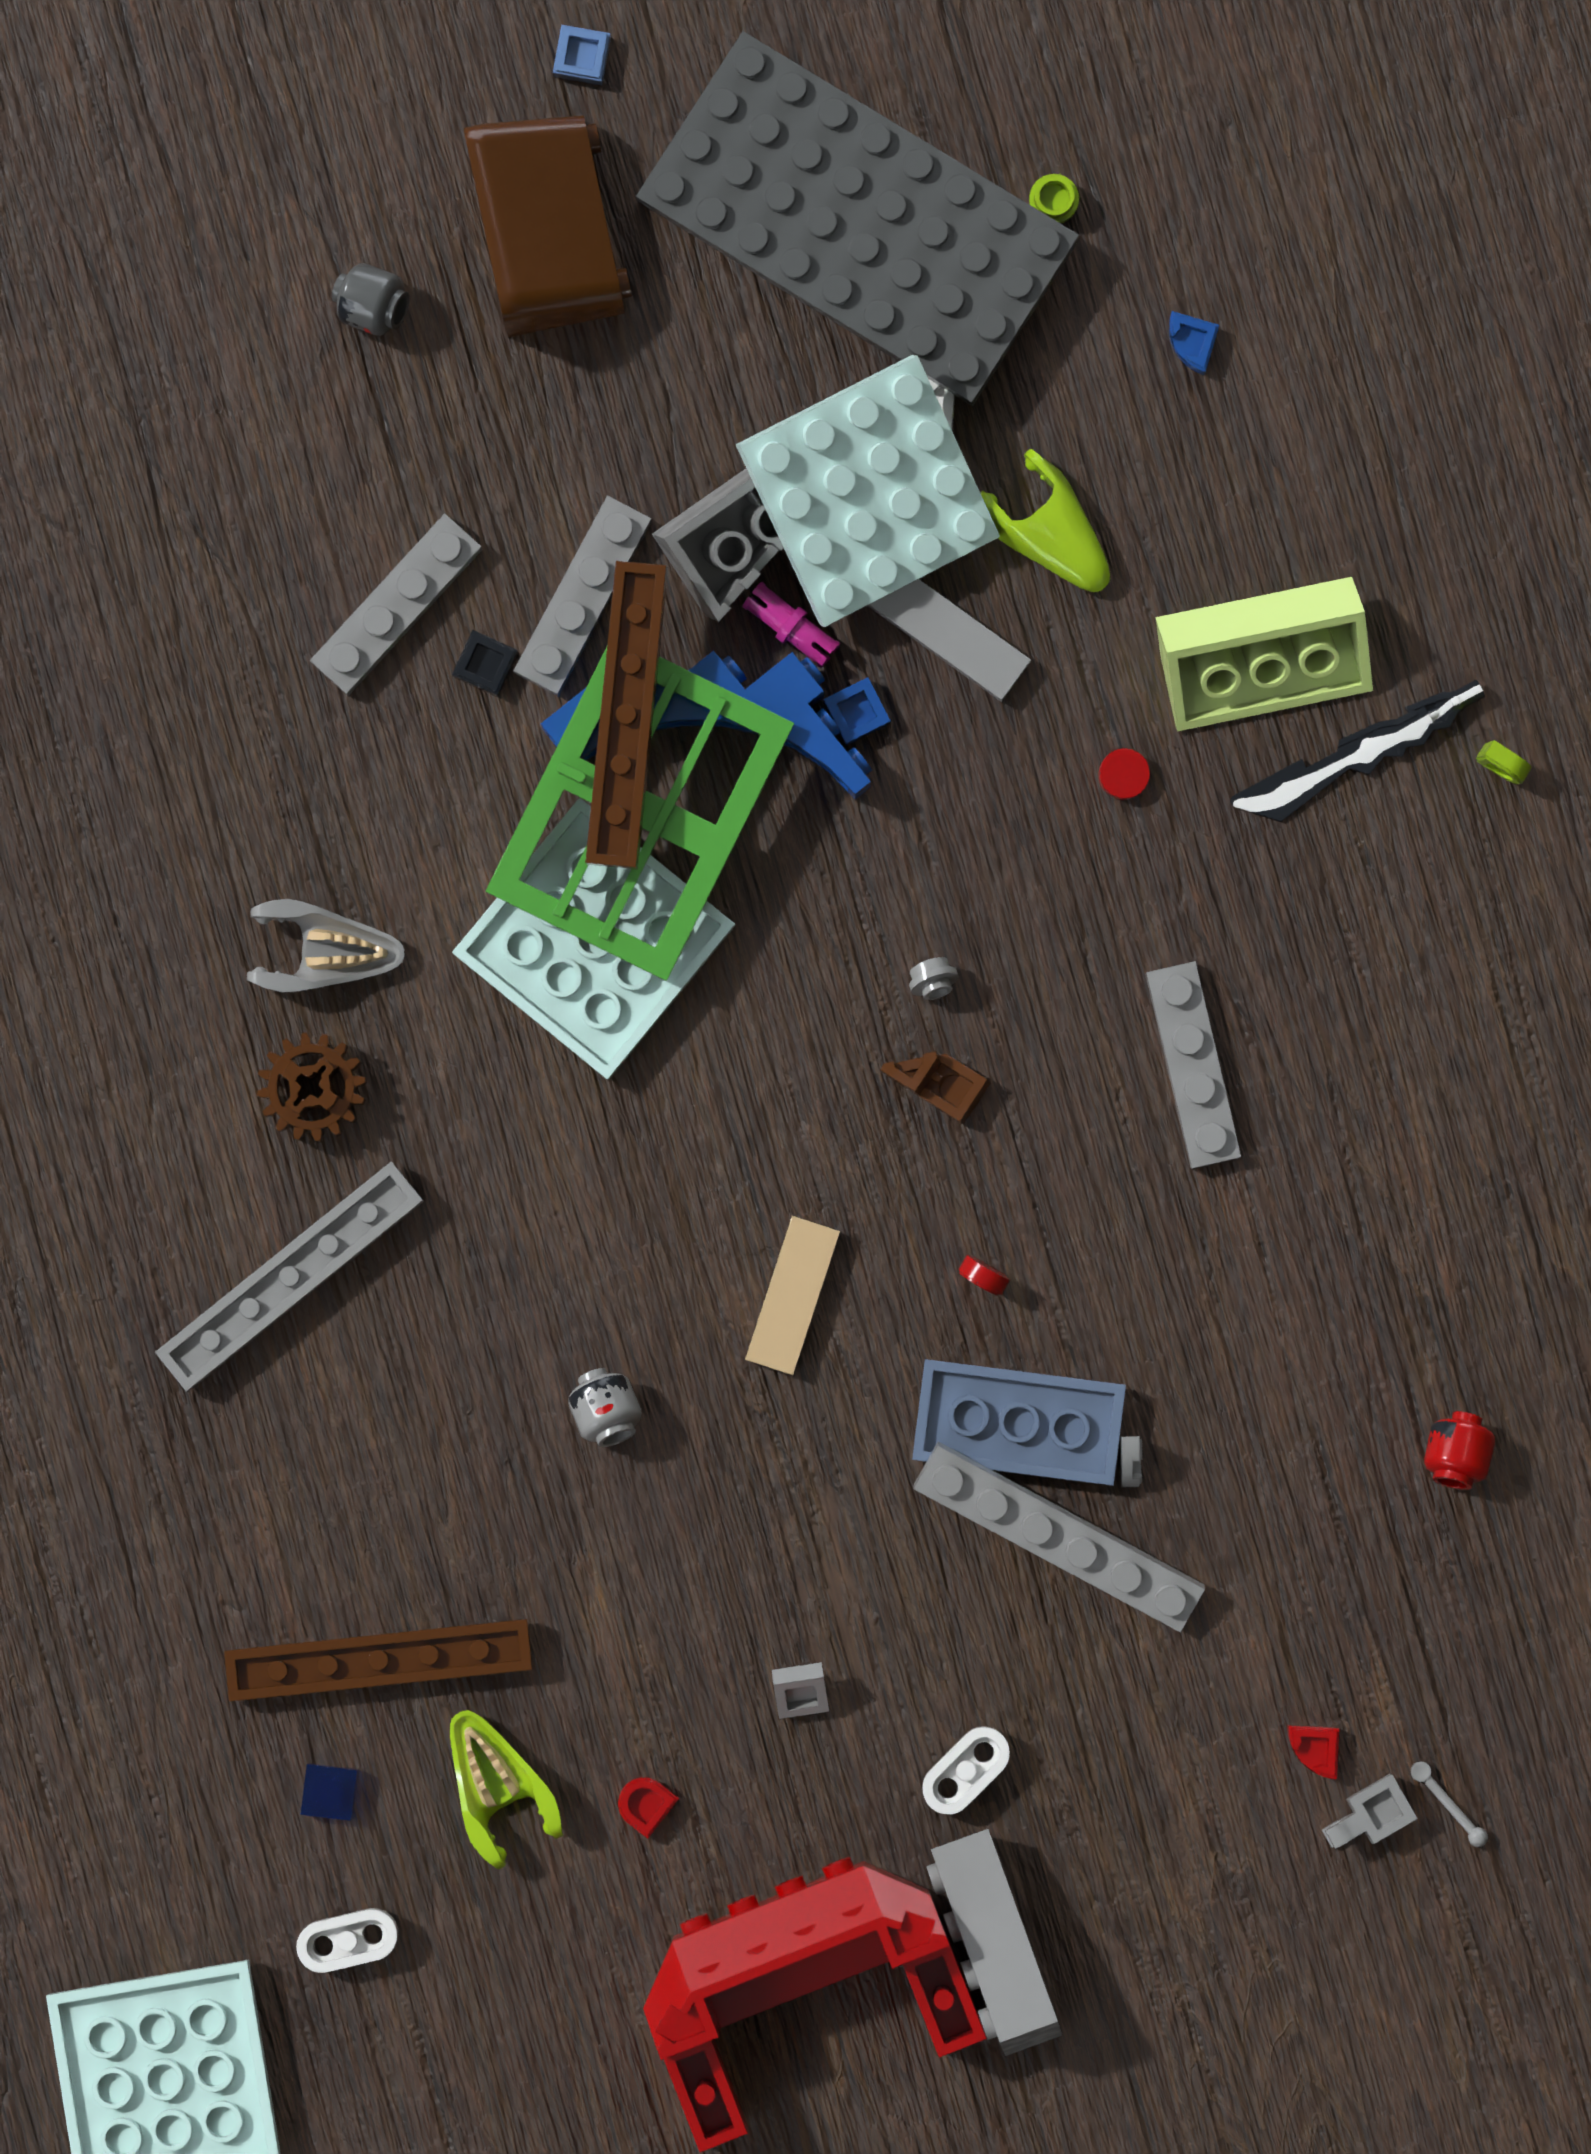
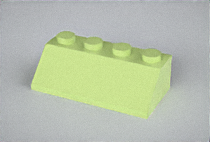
M1352 577L1155 617L1160 655L1177 732L1373 691L1365 610Z

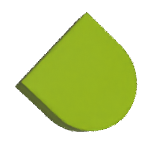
M1495 740L1485 743L1475 758L1479 764L1514 784H1522L1532 769L1531 765L1523 758Z

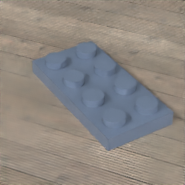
M925 1359L912 1460L927 1462L939 1441L991 1470L1114 1486L1126 1385Z

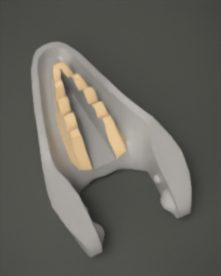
M281 899L261 903L251 909V918H255L260 924H267L271 920L281 923L290 921L298 924L302 931V960L297 973L293 975L284 974L280 971L273 973L268 972L264 967H256L252 972H247L246 980L266 989L279 992H297L359 980L388 972L398 967L404 959L403 945L391 935L309 903L292 899Z

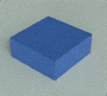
M869 677L823 699L831 718L841 730L839 734L846 746L891 724Z

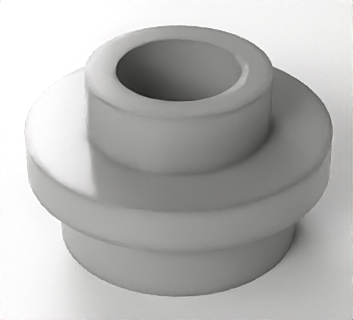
M932 958L917 964L910 970L912 980L909 983V987L913 995L923 996L925 1000H934L949 994L953 989L952 984L958 980L959 975L956 968L949 965L947 958Z

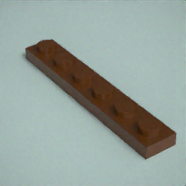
M616 561L585 861L587 865L638 869L668 567L666 565Z
M528 1619L224 1651L229 1702L533 1669Z

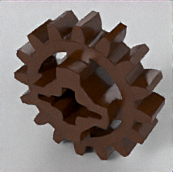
M305 1032L301 1034V1045L295 1047L287 1038L282 1040L285 1053L281 1057L269 1051L266 1056L274 1064L272 1070H259L258 1072L260 1077L268 1081V1087L256 1092L259 1098L270 1099L271 1104L262 1111L264 1116L272 1117L278 1114L281 1117L276 1125V1129L282 1133L292 1125L294 1126L295 1140L301 1141L306 1131H311L314 1140L322 1142L324 1129L329 1128L338 1137L342 1134L338 1122L343 1118L352 1123L357 1121L356 1116L350 1109L353 1104L365 1105L366 1100L355 1093L356 1088L367 1084V1079L361 1076H354L353 1071L362 1064L358 1058H352L347 1061L343 1058L348 1050L346 1044L342 1042L333 1050L330 1048L329 1035L322 1034L318 1044H313L310 1035ZM308 1054L323 1055L315 1065L299 1067L293 1062L296 1058ZM339 1069H341L345 1079L343 1100L335 1094L333 1079L338 1074ZM281 1075L289 1081L291 1096L285 1102V1106H283L279 1095ZM320 1075L322 1079L319 1082V1086L324 1090L319 1098L309 1095L304 1100L302 1096L305 1093V1089L300 1085L305 1077L314 1080ZM325 1108L331 1113V1115L321 1120H301L302 1116L304 1117L309 1110Z

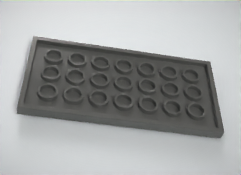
M742 31L636 195L637 202L895 360L901 361L911 355H917L929 380L951 392L954 396L972 407L1080 240L1079 235L744 31Z

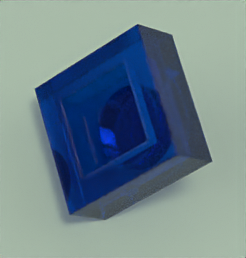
M308 1763L306 1766L301 1815L353 1820L359 1769Z

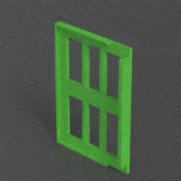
M606 647L485 892L667 981L774 768L794 723L659 656L657 684L665 689L654 709L651 739L674 693L709 709L710 712L666 800L646 791L642 829L650 833L639 853L638 869H631L606 921L603 922L569 905L589 866L585 863L587 846L560 900L520 881V878L564 790L590 803L592 802L595 765L580 757L600 719L607 654ZM721 715L759 734L760 737L715 825L675 804ZM659 837L700 858L654 947L615 928V925Z

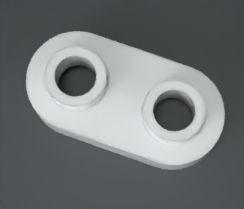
M986 1726L976 1727L968 1731L927 1772L922 1786L927 1804L941 1814H955L966 1808L1006 1767L1010 1751L1004 1736L996 1729ZM987 1742L993 1747L991 1759L979 1761L975 1758L974 1748L977 1744ZM951 1778L957 1783L958 1789L955 1795L952 1797L940 1795L938 1785L941 1780Z
M369 1908L318 1920L309 1924L300 1933L296 1946L297 1954L306 1968L318 1973L380 1960L386 1957L396 1946L399 1935L398 1926L389 1913L378 1908ZM370 1924L379 1926L383 1934L381 1941L377 1943L367 1941L364 1936L365 1927ZM320 1936L330 1938L333 1943L332 1952L327 1955L318 1953L315 1949V1940Z

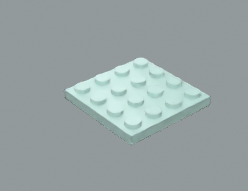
M911 355L736 444L819 625L823 627L1000 537L917 355Z
M579 797L532 854L520 881L560 900L587 846L591 812L589 804ZM650 855L615 928L655 947L686 883ZM589 865L569 905L605 922L631 869ZM498 898L495 899L452 953L600 1075L609 1080L732 931L735 923L707 901L667 981Z
M249 1960L46 1995L71 2154H281Z

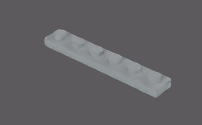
M391 1161L155 1353L185 1391L189 1392L422 1204L424 1200Z
M939 1441L914 1483V1490L1180 1633L1205 1591L1203 1583Z

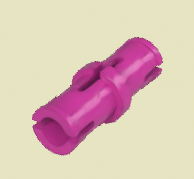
M760 582L752 593L764 601L767 607L753 596H748L742 607L776 631L775 638L780 642H790L815 662L820 669L823 668L831 657L816 647L815 643L830 654H834L841 643L837 640L835 641L805 618L808 614L801 607L795 610L766 587L765 583Z

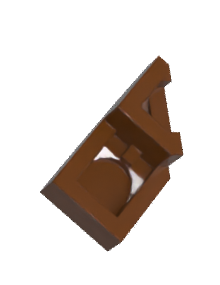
M936 1051L923 1054V1057L898 1063L894 1061L884 1063L880 1069L885 1075L962 1125L965 1124L991 1084L986 1078L948 1054L939 1055Z

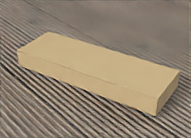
M792 1216L745 1360L794 1375L840 1231Z

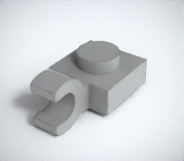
M1388 1774L1348 1797L1346 1801L1353 1813L1331 1823L1321 1831L1331 1848L1334 1847L1335 1849L1364 1832L1370 1843L1375 1844L1418 1818L1394 1776Z

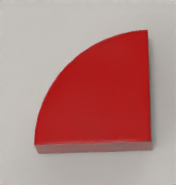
M1287 1725L1288 1739L1299 1761L1309 1770L1320 1776L1337 1779L1339 1728Z

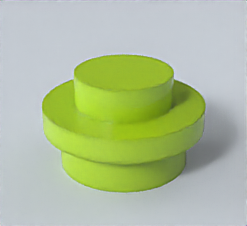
M1049 174L1038 179L1032 186L1029 195V205L1060 224L1068 221L1075 214L1079 204V193L1075 184L1069 178L1060 174Z

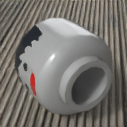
M605 1368L594 1369L581 1375L578 1378L579 1386L570 1393L568 1398V1405L581 1437L589 1442H597L600 1447L613 1446L632 1437L636 1432L635 1426L640 1421L642 1412L629 1379L620 1373L607 1374Z

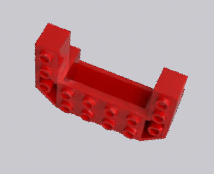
M846 1857L822 1867L825 1876L805 1883L803 1875L774 1886L777 1895L758 1902L756 1895L753 1894L728 1904L727 1908L730 1913L728 1915L711 1921L708 1913H705L679 1924L682 1933L674 1935L643 2010L661 2060L664 2059L699 2152L748 2134V2124L715 2042V2039L719 2037L720 2028L886 1962H890L892 1969L903 1965L939 2058L987 2039L928 1889L865 1861L853 1865L851 1858Z

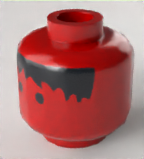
M1455 1411L1452 1414V1418L1440 1419L1433 1423L1424 1457L1426 1469L1433 1473V1481L1449 1488L1470 1490L1473 1483H1479L1487 1478L1495 1447V1436L1486 1427L1481 1426L1483 1420L1481 1417L1468 1412Z

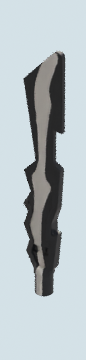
M1474 680L1455 691L1441 692L1405 707L1407 714L1397 719L1377 722L1340 739L1337 752L1307 768L1303 759H1300L1231 797L1230 803L1233 807L1281 822L1348 769L1369 775L1383 757H1403L1406 748L1424 745L1433 730L1449 728L1458 712L1483 699L1485 694L1478 681Z

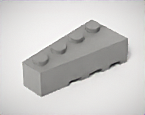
M747 468L652 533L654 539L704 615L718 622L731 609L729 606L742 591L748 589L759 577V572L777 551H781L784 548Z
M989 1829L931 1849L935 1863L926 1866L936 1895L946 1892L952 1911L943 1915L953 1943L963 1940L970 1959L960 1963L970 1991L980 1988L987 2007L978 2010V2014L987 2039L990 2040L998 2037L1005 2056L1062 2036L1058 2020Z

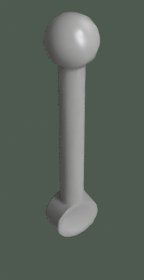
M1422 1761L1414 1763L1410 1770L1412 1778L1416 1781L1424 1782L1469 1834L1468 1840L1474 1847L1484 1846L1488 1841L1486 1830L1475 1827L1433 1779L1431 1768L1427 1763Z

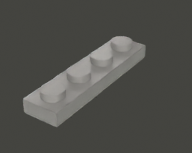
M607 495L514 668V674L559 697L613 595L616 561L631 562L652 523L650 517Z
M444 513L310 659V662L349 696L483 550L482 546Z
M1196 961L1146 972L1145 975L1190 1168L1194 1169L1238 1159L1241 1157Z

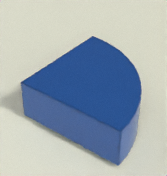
M1171 311L1169 337L1172 347L1178 358L1191 370L1205 375L1219 324Z

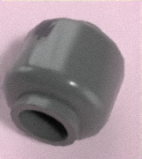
M360 263L354 266L348 274L342 273L337 278L332 290V301L337 303V315L343 324L381 336L389 332L391 328H399L403 323L409 308L410 295L405 291V286L400 276L369 264Z

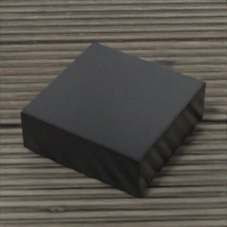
M472 630L454 668L452 677L495 697H499L519 651Z

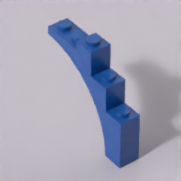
M714 650L688 670L793 722L794 725L785 742V746L796 750L827 771L855 800L871 788V781L866 775L872 769L855 747L848 752L835 737L841 730L823 708L817 713L811 708L824 698V691L819 685L825 681V678L808 657L800 662L794 653L791 652L746 689H744L741 683L747 678L729 655L721 660ZM658 684L656 685L654 709L665 689ZM585 689L541 723L543 731L556 747ZM674 693L656 731L680 726H703L710 710ZM721 715L714 726L757 734ZM600 719L580 757L585 761L597 753Z

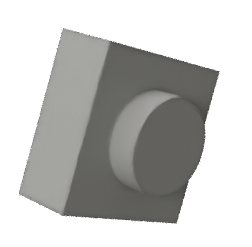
M822 1662L772 1670L779 1719L829 1712Z

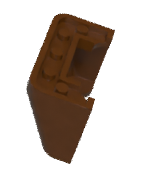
M584 115L486 123L465 127L464 134L508 338L625 314L622 299L632 297L626 267L616 269L592 156V154L602 153L596 123L586 125Z

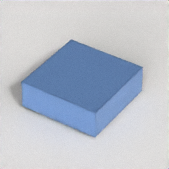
M561 25L553 67V77L602 85L611 34Z

